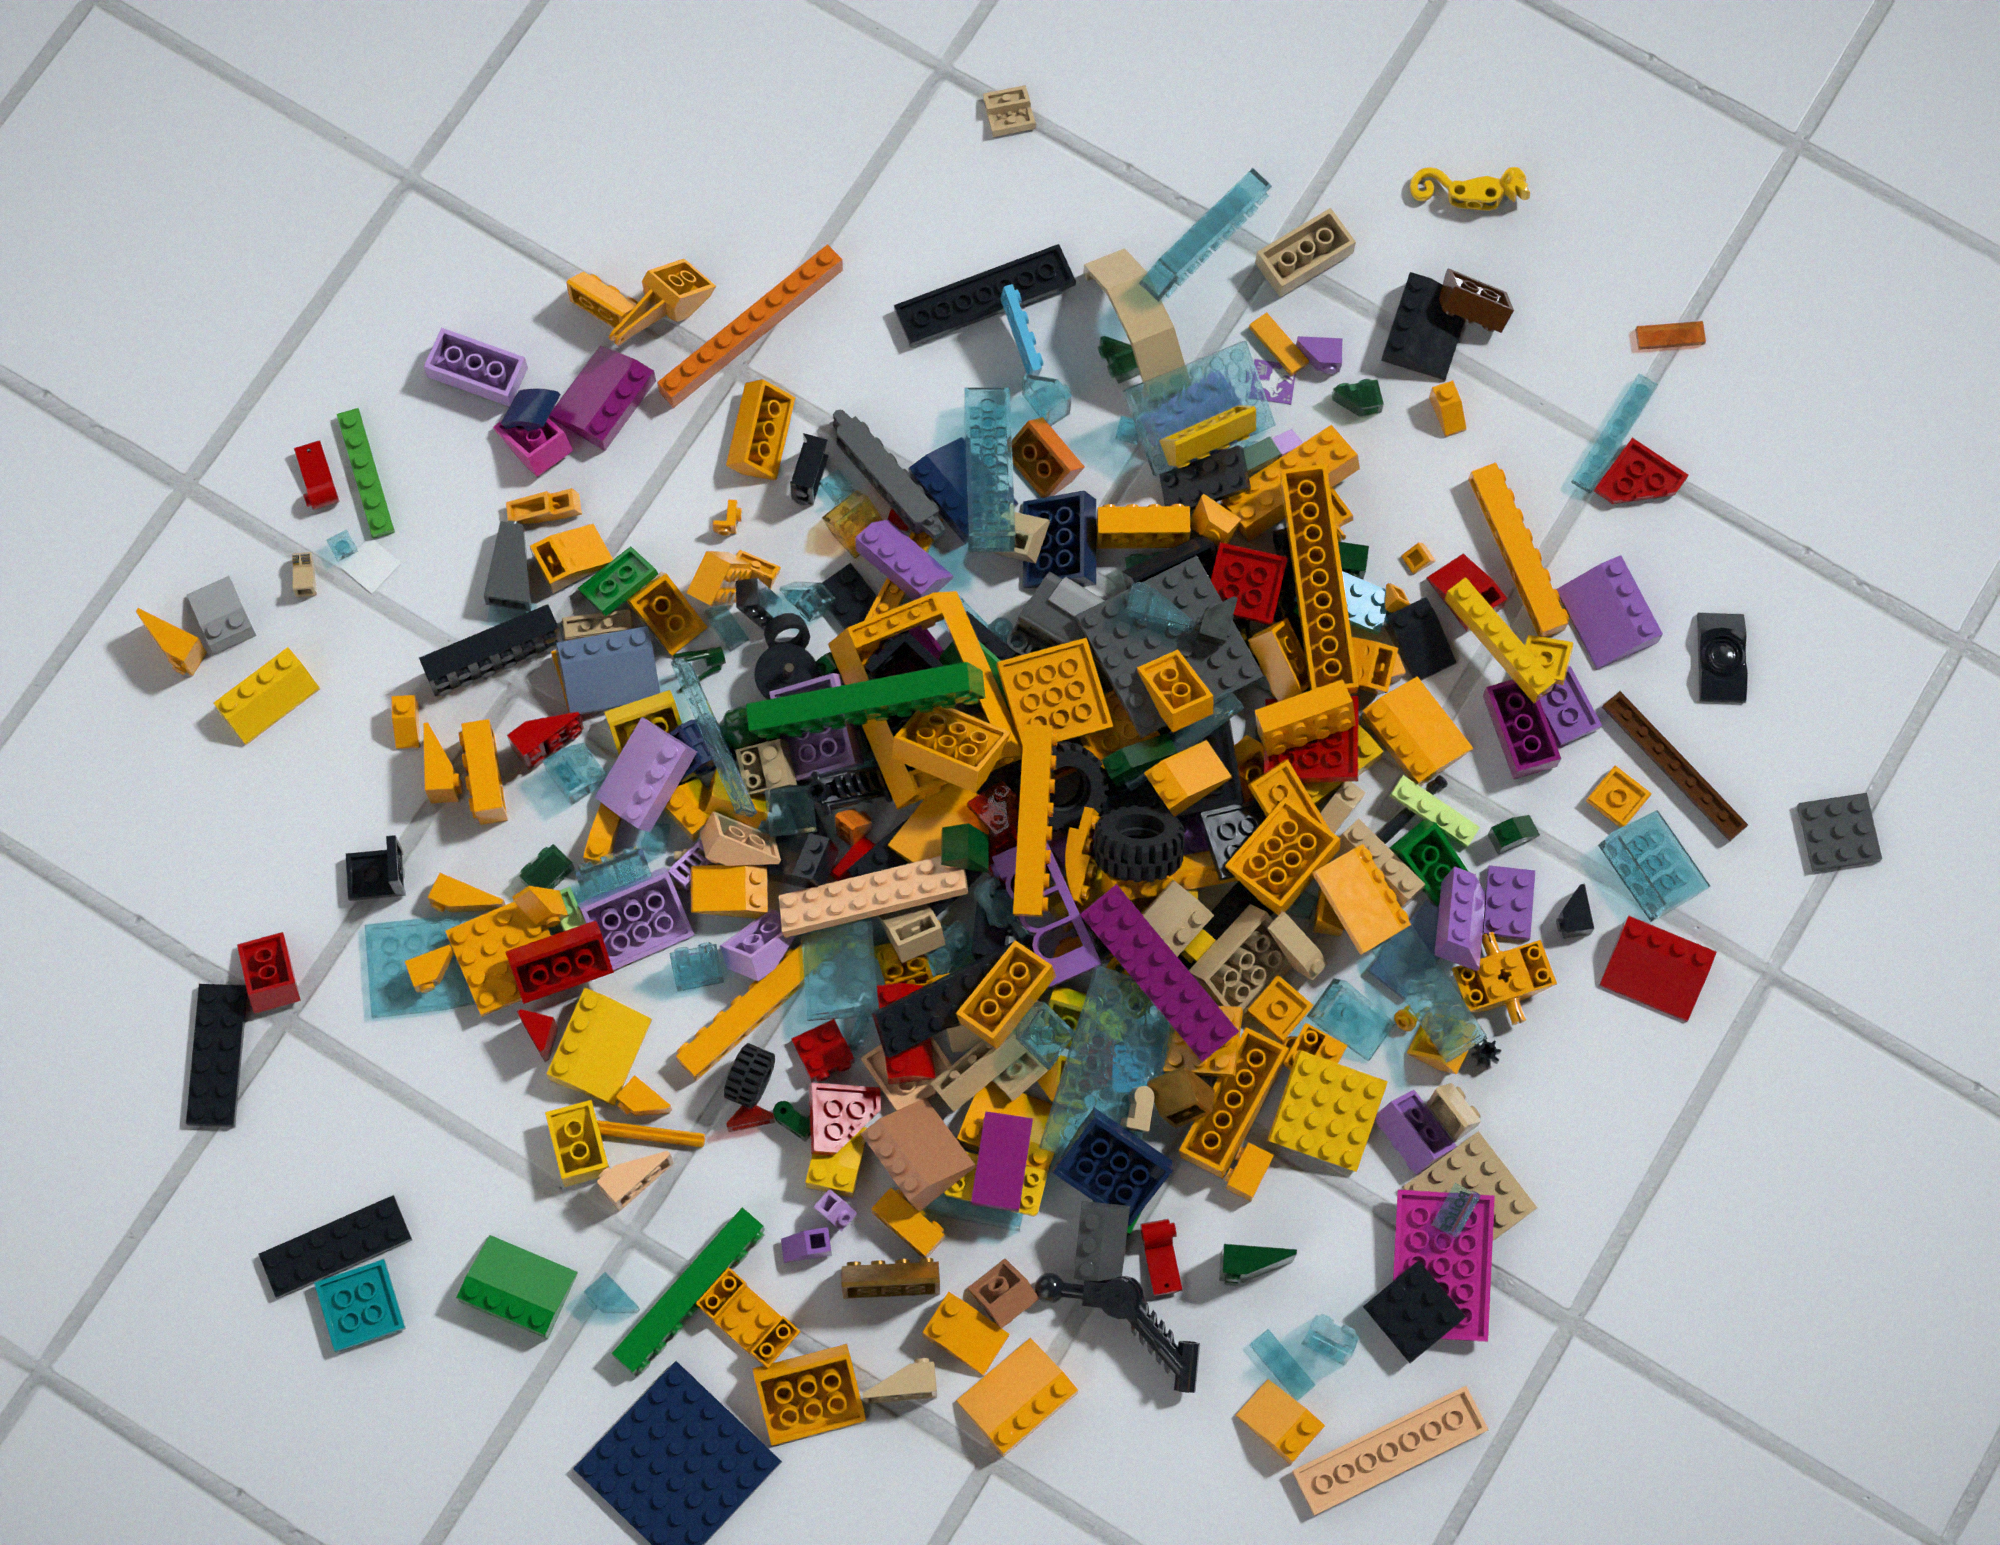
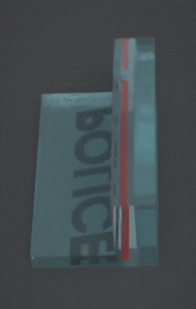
M1454 1183L1432 1226L1458 1239L1481 1195Z

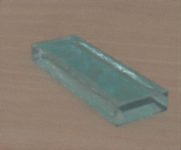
M1269 1329L1249 1345L1296 1401L1300 1400L1316 1386Z

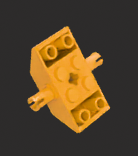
M1489 932L1488 936L1486 933L1482 935V944L1487 956L1480 959L1479 970L1475 971L1462 965L1452 968L1467 1013L1485 1012L1506 1006L1512 1025H1517V1022L1519 1024L1526 1021V1017L1519 1001L1530 998L1557 985L1541 940L1503 952L1498 947L1494 932ZM1499 976H1504L1507 981L1504 982L1503 979L1499 980L1498 978Z

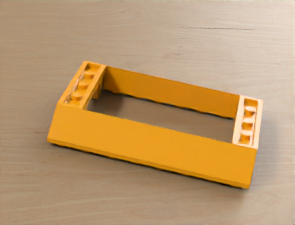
M957 591L933 592L850 626L828 643L844 684L858 683L869 680L858 654L863 652L869 653L879 649L878 642L921 625L922 630L935 626L936 622L944 620L962 663L968 662L983 671L986 698L979 699L978 701L987 722L1011 732L992 771L1022 759L1023 749L1014 722ZM867 720L868 723L862 725L897 810L940 793V786L950 783L919 769L908 772L904 763L892 759L894 738L886 720Z

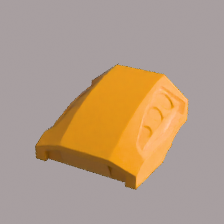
M889 943L884 945L876 954L886 985L906 983L926 986V981L933 978L926 953L902 963L893 945Z

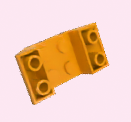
M729 1267L696 1302V1305L720 1329L766 1368H769L801 1332L783 1315L780 1316L747 1286V1283Z

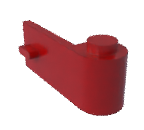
M315 441L294 448L307 488V493L303 494L307 507L312 506L313 510L340 502L321 441Z
M1169 1219L1141 1223V1236L1154 1296L1182 1291L1173 1247V1237H1177L1175 1223H1170Z

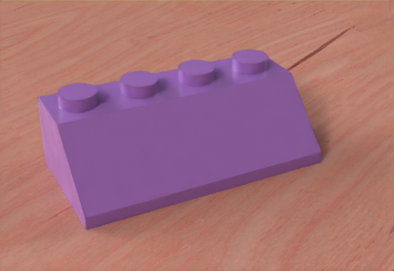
M889 520L873 522L855 537L856 551L913 600L933 592H939L954 578L949 571Z
M1455 866L1441 883L1435 956L1478 971L1486 894L1476 874Z

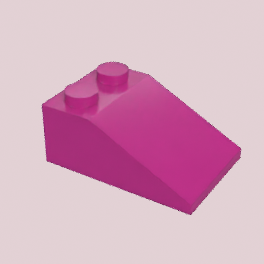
M549 418L543 428L526 431L522 425L505 429L501 424L502 421L493 426L496 433L520 461L537 477L573 451L565 432Z

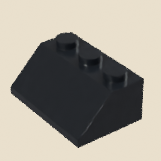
M978 884L972 944V954L975 960L1008 945L1009 936L1013 937L1014 923L1011 922L1014 901L1007 891L983 884Z

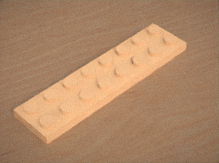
M941 856L779 895L782 933L786 938L968 894L965 869L941 865Z
M1464 1386L1292 1470V1473L1313 1516L1489 1429L1467 1386Z

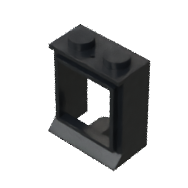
M803 433L804 442L792 481H790L792 500L800 505H814L829 458L828 454H824L828 439Z

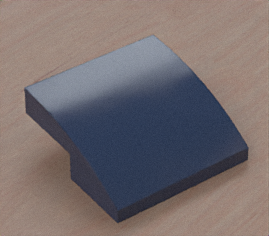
M549 389L519 390L501 424L505 429L521 425L526 431L543 428L561 394L558 391Z

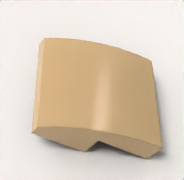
M1026 85L983 93L986 113L993 137L1036 129V122L1032 113Z

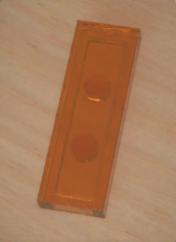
M1703 321L1636 326L1635 329L1638 350L1705 345L1706 343Z

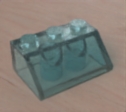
M636 845L623 849V854L614 856V853L600 857V862L594 864L591 861L578 865L579 869L574 871L584 900L652 876L642 847L637 848Z

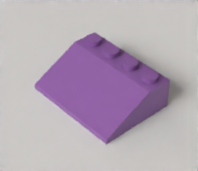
M1621 555L1597 565L1556 589L1596 669L1657 644L1663 635Z

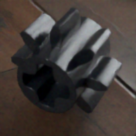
M1483 1038L1481 1045L1478 1043L1473 1045L1477 1052H1473L1471 1057L1477 1059L1476 1066L1484 1064L1489 1069L1491 1062L1495 1064L1499 1062L1495 1055L1500 1054L1502 1050L1496 1049L1495 1040L1491 1043L1487 1042L1486 1038ZM1484 1049H1486L1487 1053H1491L1489 1058L1486 1057V1054H1481Z

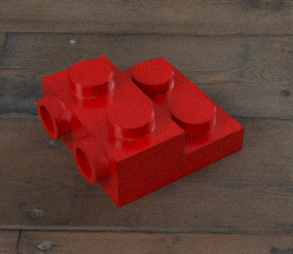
M835 1019L791 1038L811 1082L816 1080L818 1083L830 1078L831 1073L837 1070L844 1072L852 1067V1063H855L852 1052Z

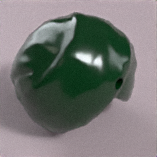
M739 706L726 711L720 722L719 733L724 743L736 750L767 741V739L758 737V735L749 731L746 706Z

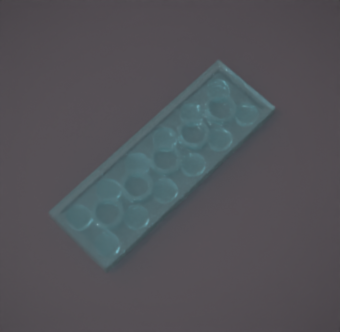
M1412 925L1372 948V953L1446 1063L1487 1039L1486 1033Z

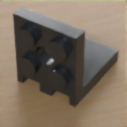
M905 631L894 639L890 638L882 646L883 650L878 655L873 654L865 663V671L869 680L882 678L904 656L920 671L944 665L908 631Z
M396 835L386 836L387 850L346 853L349 901L406 896L404 889L403 849ZM368 870L377 871V877L374 880L369 881L365 879V873Z

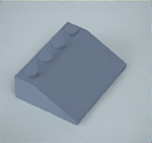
M648 626L556 643V656L569 713L579 712L581 715L613 709L660 693Z

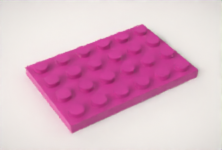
M1398 1190L1393 1281L1419 1260L1466 1316L1464 1320L1441 1339L1488 1342L1495 1195L1471 1194L1474 1196L1454 1232H1449V1228L1444 1230L1445 1227L1443 1229H1440L1442 1223L1445 1224L1444 1221L1447 1216H1454L1448 1214L1449 1212L1460 1217L1459 1211L1451 1209V1207L1457 1208L1454 1202L1460 1198L1458 1196L1459 1193ZM1466 1195L1462 1199H1464L1467 1204L1471 1196ZM1459 1200L1457 1201V1205L1461 1206L1463 1205V1202ZM1465 1206L1462 1207V1208H1457V1209L1462 1210V1212H1463ZM1448 1218L1445 1225L1450 1226L1454 1221L1453 1218Z

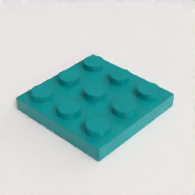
M385 1259L314 1282L334 1352L337 1353L406 1329Z

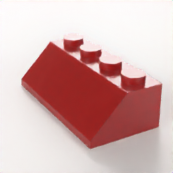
M596 920L505 951L523 1004L614 973Z
M906 983L878 985L879 1009L924 986ZM931 1037L891 1058L885 1056L888 1085L936 1079Z

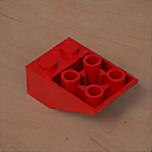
M1463 553L1429 575L1426 579L1468 632L1470 629L1445 601L1449 589L1466 577L1495 612L1504 608L1508 598L1495 581Z
M579 712L525 721L507 734L512 750L529 770L532 767L535 768L541 765L549 754H555L560 751L564 746L563 744L569 739L574 740L580 736L584 726Z

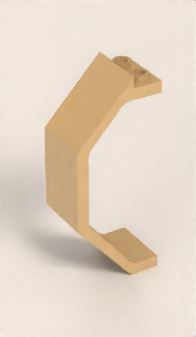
M1125 248L1084 264L1083 274L1086 281L1094 279L1107 294L1130 341L1142 379L1141 395L1144 402L1158 401L1165 395L1178 393L1185 387L1190 386L1191 383L1174 325L1148 272Z

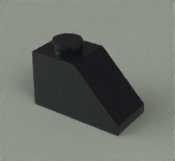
M1585 884L1579 885L1558 916L1559 918L1556 919L1558 932H1562L1563 939L1590 935L1595 929Z

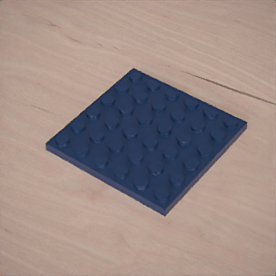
M675 1361L573 1469L651 1545H705L782 1461L687 1370Z

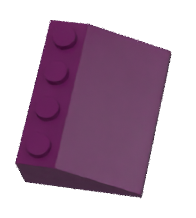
M599 346L554 407L549 417L606 451L656 382L655 372L634 358Z

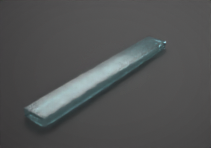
M675 658L671 661L672 668L737 814L752 817L757 811L691 662Z

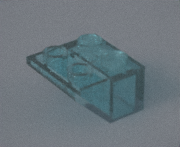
M584 742L562 748L543 761L546 771L571 806L602 786L607 777L606 772Z
M706 942L699 944L698 948L688 949V947H680L675 949L674 952L669 953L677 991L724 983L717 944L712 945V943Z

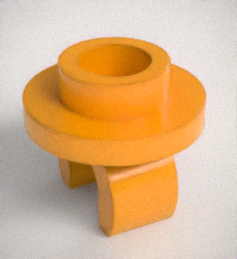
M1410 1005L1398 1010L1394 1016L1397 1026L1404 1031H1412L1421 1016L1419 1013L1414 1016L1409 1012Z

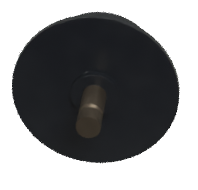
M788 643L774 645L764 651L759 657L754 671L756 686L767 700L771 699L770 691L819 677V669L813 656L804 648Z

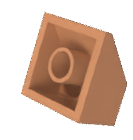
M1003 1259L968 1287V1290L1001 1329L1039 1299L1028 1280L1006 1259Z

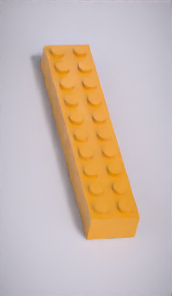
M1327 464L1281 469L1280 483L1309 688L1311 691L1343 679L1349 694H1354L1358 692L1359 685Z

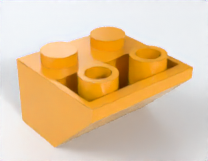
M1305 1023L1283 1065L1291 1071L1298 1050L1339 1063L1348 1045Z

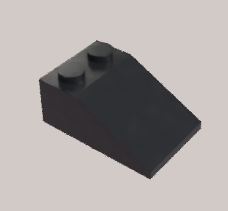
M1427 597L1385 617L1383 626L1394 646L1398 648V653L1413 678L1418 676L1422 681L1457 663L1438 616Z
M810 833L779 834L776 836L775 841L781 861L779 864L764 865V867H767V879L803 888L818 887L826 884L840 851L830 838Z

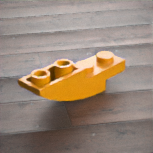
M1084 807L1079 829L1069 828L1065 852L1069 890L1073 900L1084 906L1085 900H1088L1090 896L1091 877L1095 876L1097 870L1095 860L1088 853H1091L1093 850L1094 839L1092 838L1095 825L1100 817L1096 810L1089 807Z

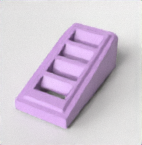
M701 840L668 870L670 877L686 890L691 886V870L685 864L688 862L692 866H704L711 863V861L707 858L705 859L697 852L699 849L704 852ZM693 855L702 862L700 865L691 859ZM681 869L684 870L688 876H683L679 871Z

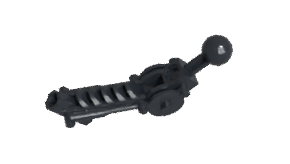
M876 758L872 761L874 766L858 770H842L823 775L813 771L810 774L813 782L810 783L806 791L809 799L821 804L825 816L832 815V810L857 805L862 801L885 796L888 803L893 802ZM905 764L908 772L909 770L913 771L916 769Z
M1045 1273L1036 1280L1035 1292L1042 1302L1048 1304L1056 1303L1062 1297L1082 1299V1306L1102 1308L1103 1312L1110 1317L1127 1319L1130 1322L1132 1334L1136 1336L1138 1331L1140 1343L1144 1346L1145 1341L1147 1342L1148 1352L1151 1355L1155 1351L1158 1364L1160 1365L1163 1360L1166 1373L1169 1374L1170 1369L1174 1372V1390L1185 1393L1196 1392L1200 1343L1179 1341L1177 1345L1174 1342L1173 1331L1169 1329L1168 1333H1166L1165 1322L1161 1319L1158 1324L1156 1312L1153 1310L1151 1315L1149 1314V1305L1144 1300L1143 1289L1135 1278L1119 1276L1109 1282L1086 1280L1084 1285L1064 1283L1057 1274Z

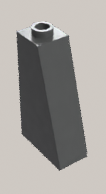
M500 521L484 591L485 603L490 606L530 612L532 610L524 527L516 521Z

